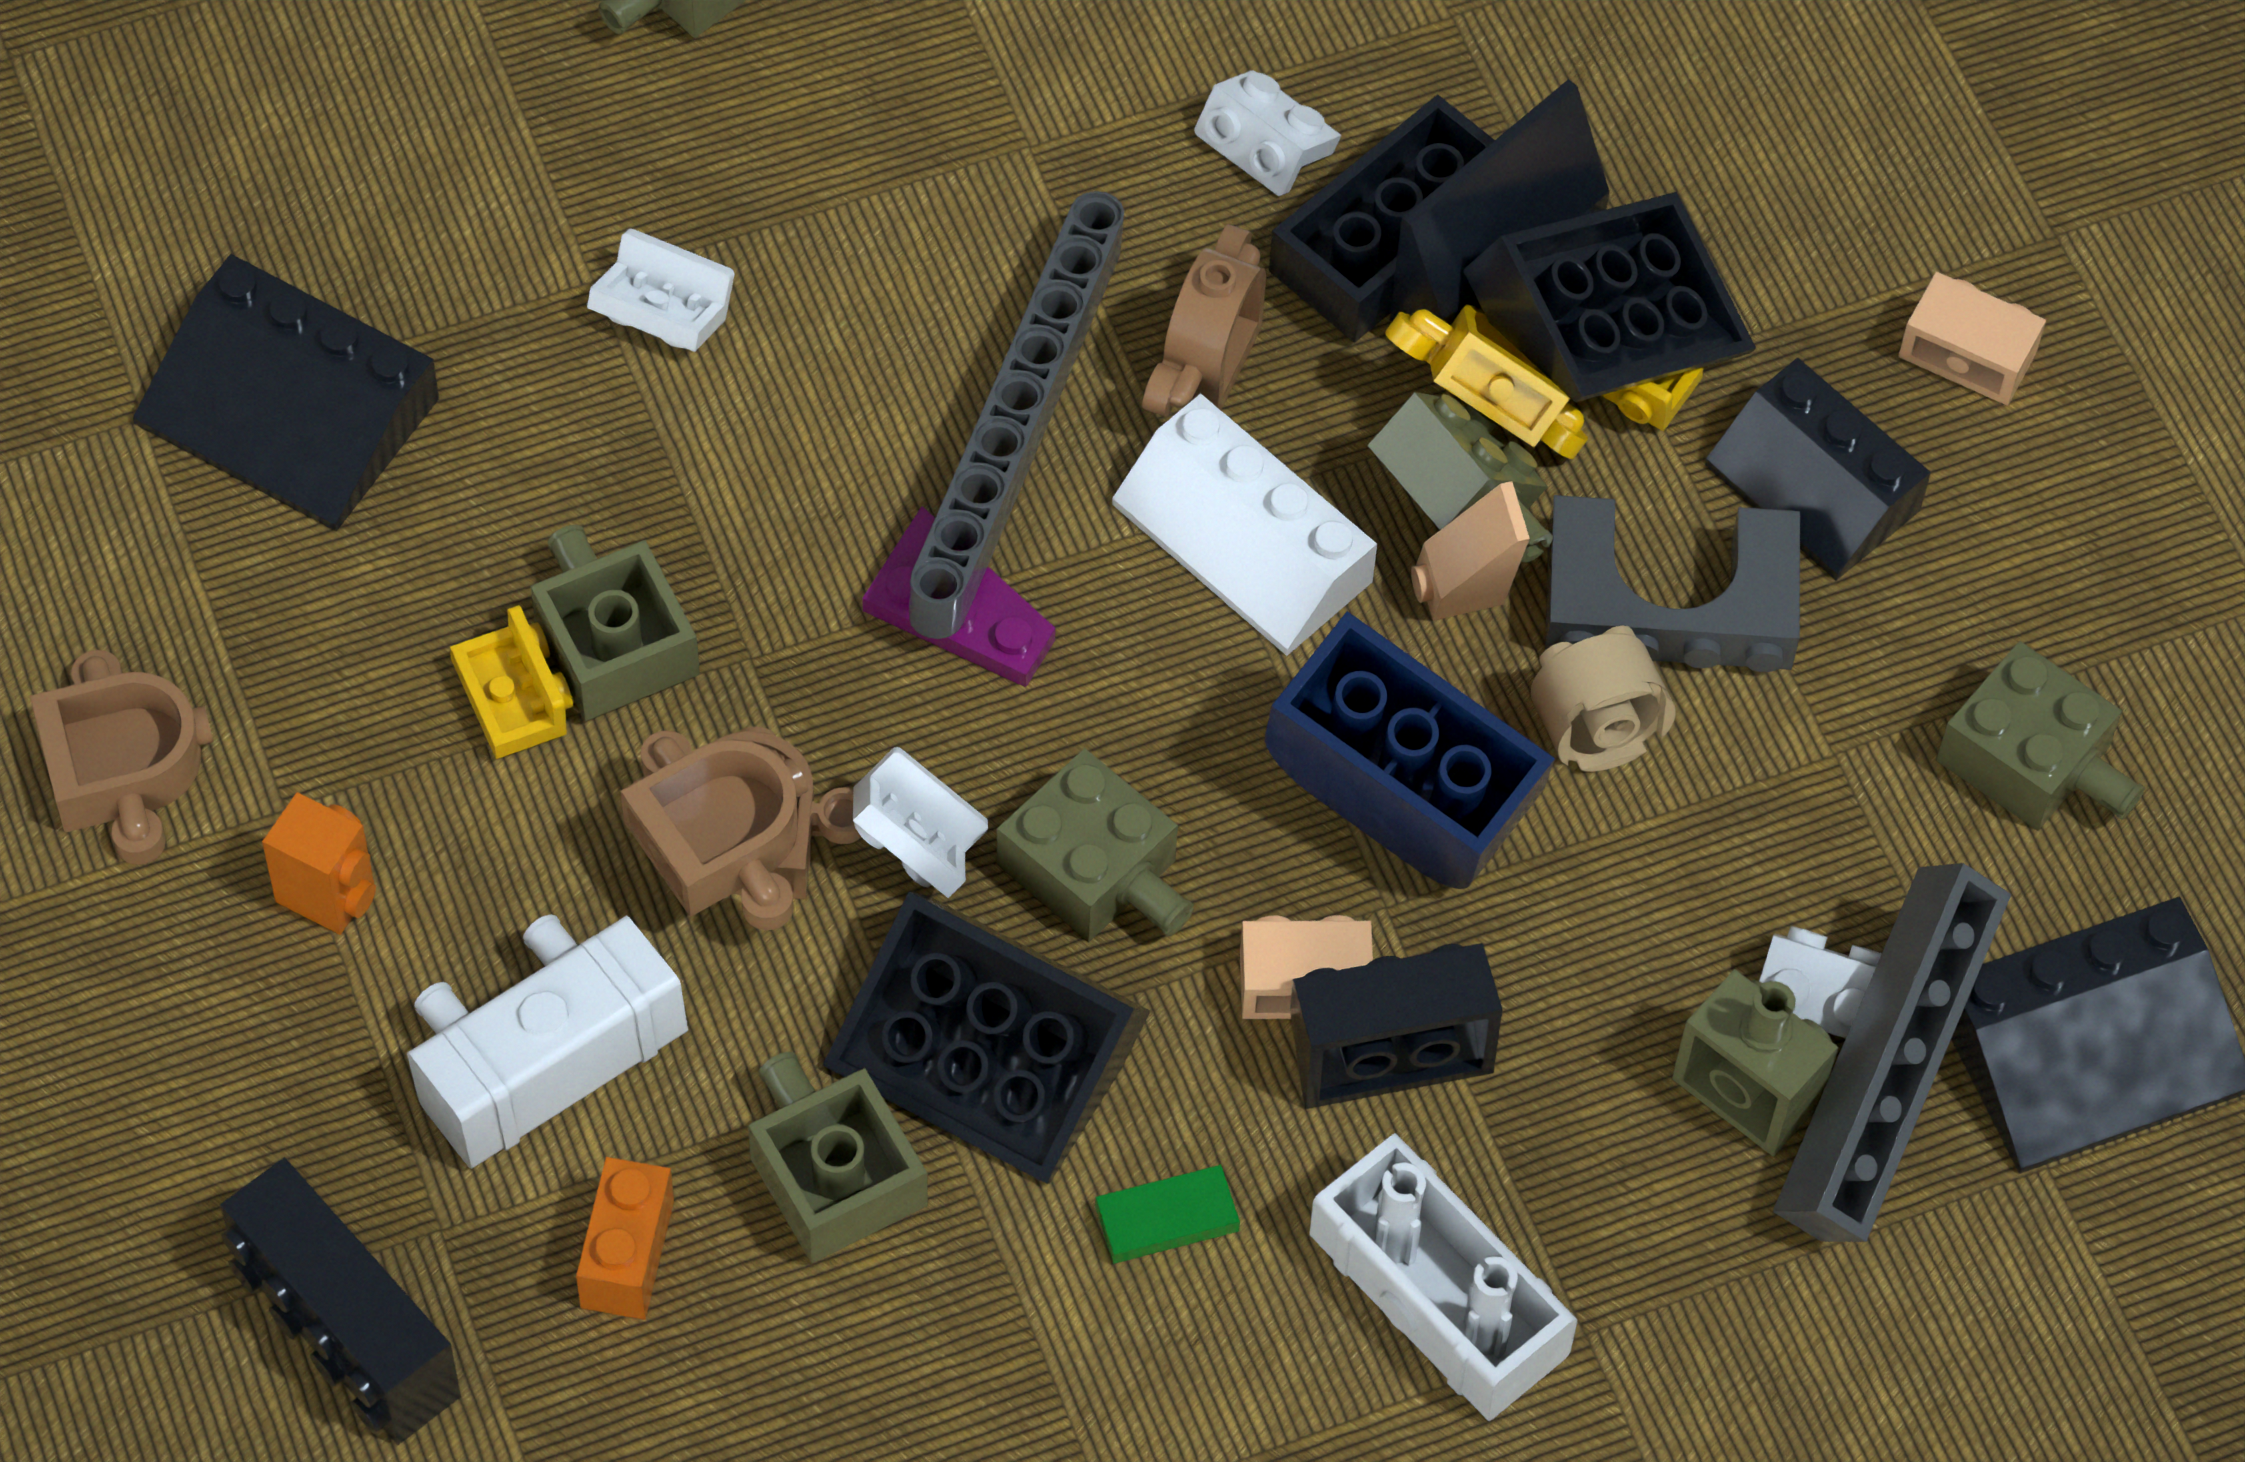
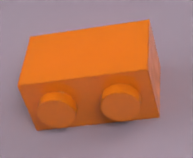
M606 1157L576 1275L581 1309L646 1320L674 1204L671 1168Z

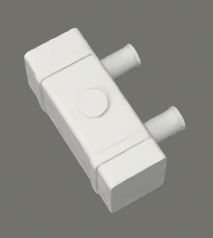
M545 915L537 919L527 928L523 939L526 946L532 949L545 967L471 1013L466 1010L446 982L436 983L428 987L417 998L414 1005L415 1010L420 1016H423L436 1033L435 1036L407 1052L417 1097L424 1111L470 1169L502 1149L507 1151L520 1142L519 1138L640 1061L645 1063L658 1054L659 1049L688 1031L682 989L677 975L627 915L585 940L580 945H577L559 923L560 920L556 915Z
M1393 1134L1315 1197L1312 1207L1310 1236L1334 1260V1266L1345 1277L1349 1276L1386 1314L1392 1324L1401 1330L1447 1378V1384L1458 1395L1463 1394L1490 1421L1567 1358L1571 1351L1577 1318L1552 1294L1549 1286L1541 1278H1537L1436 1175L1437 1172L1425 1160H1421L1397 1134Z

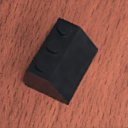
M1796 358L1753 394L1708 455L1705 466L1753 508L1800 511V549L1836 581L1920 512L1931 474L1926 467L1800 358Z
M1483 943L1468 946L1446 944L1426 954L1405 958L1383 956L1363 966L1342 970L1320 968L1307 973L1304 977L1294 978L1292 980L1290 1014L1305 1108H1316L1494 1073L1503 1009Z

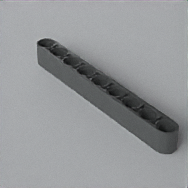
M1087 192L1077 197L1073 202L914 566L910 580L909 619L911 626L919 634L927 638L941 639L950 637L958 632L963 625L1119 260L1124 209L1122 203L1115 196L1106 192Z

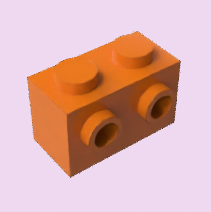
M296 792L262 841L275 902L341 935L353 917L360 918L366 913L376 892L364 827L360 820L346 808L336 804L326 807Z

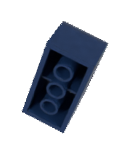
M1348 611L1272 704L1265 734L1266 746L1274 760L1304 790L1420 873L1440 884L1455 889L1468 888L1543 792L1555 760L1553 756Z

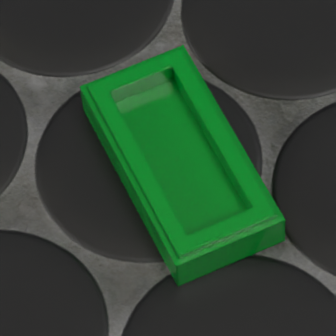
M1221 1165L1095 1197V1208L1113 1264L1239 1232L1240 1220Z

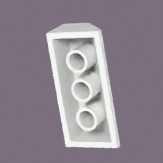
M1201 393L1157 429L1112 498V505L1286 656L1373 582L1377 543Z

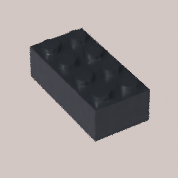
M1437 94L1272 230L1269 272L1356 343L1390 314L1402 217L1495 140Z
M285 1157L220 1204L227 1229L221 1233V1237L234 1256L228 1262L234 1275L250 1293H254L259 1288L273 1303L269 1307L272 1317L290 1339L293 1340L301 1335L312 1347L314 1352L310 1354V1358L324 1379L332 1386L342 1382L355 1396V1399L351 1401V1405L370 1431L376 1434L383 1428L397 1445H400L461 1398L451 1343Z

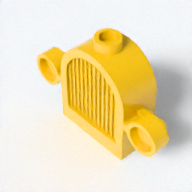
M1465 305L1451 325L1425 309L1417 310L1412 316L1399 312L1385 331L1386 336L1401 350L1418 360L1426 361L1430 364L1435 383L1532 447H1535L1541 439L1557 453L1566 458L1574 459L1587 442L1588 437L1581 430L1584 424V416L1578 409L1567 403L1570 397L1488 322L1482 309L1472 305Z

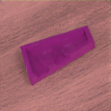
M921 506L863 596V611L1021 686L1027 687L1055 642L1056 628L991 568L987 567L966 619L958 632L947 638L934 639L919 634L911 626L909 619L911 575L935 520V517Z

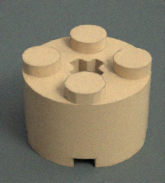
M1616 626L1607 630L1602 635L1593 636L1575 644L1560 642L1550 646L1541 654L1539 662L1542 668L1533 680L1531 699L1560 760L1567 766L1569 760L1576 761L1581 771L1589 772L1621 766L1647 752L1643 741L1649 738L1656 730L1662 739L1673 725L1676 715L1675 705L1644 643L1636 638L1629 626Z

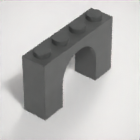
M1554 495L1548 531L1553 535V540L1548 547L1545 650L1560 642L1575 644L1584 639L1602 635L1613 627L1623 625L1629 626L1636 638L1644 643L1652 661L1681 662L1695 668H1710L1716 665L1748 667L1757 672H1772L1778 669L1792 670L1800 639V511L1738 507L1731 538L1730 586L1719 597L1707 604L1694 608L1672 609L1661 607L1642 599L1621 578L1614 557L1615 499Z

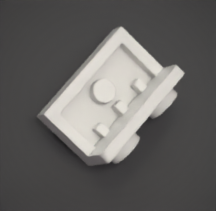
M1254 70L1215 84L1194 129L1198 137L1278 196L1290 192L1301 167L1332 155L1342 136L1325 123L1323 116L1319 112L1308 106L1300 105L1282 92L1279 84L1274 79Z
M630 228L621 237L617 262L590 288L587 308L608 316L610 320L617 324L633 326L662 338L664 342L671 346L686 348L695 352L726 319L734 271L729 267Z
M899 747L892 748L853 789L854 826L867 843L877 849L886 847L902 860L905 871L914 881L923 887L933 885L947 898L966 881L965 852L987 832L988 820Z
M1790 926L1787 937L1775 933L1760 982L1777 981L1787 985L1793 991L1796 998L1793 1011L1800 1019H1809L1816 1022L1827 1033L1846 1038L1882 953L1852 945L1849 956L1824 948L1827 940L1826 936L1794 926Z

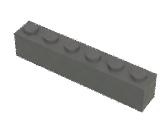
M1957 863L1918 867L1773 1209L1774 1213L1821 1242L1867 1241L2011 897L2009 892L1968 865Z

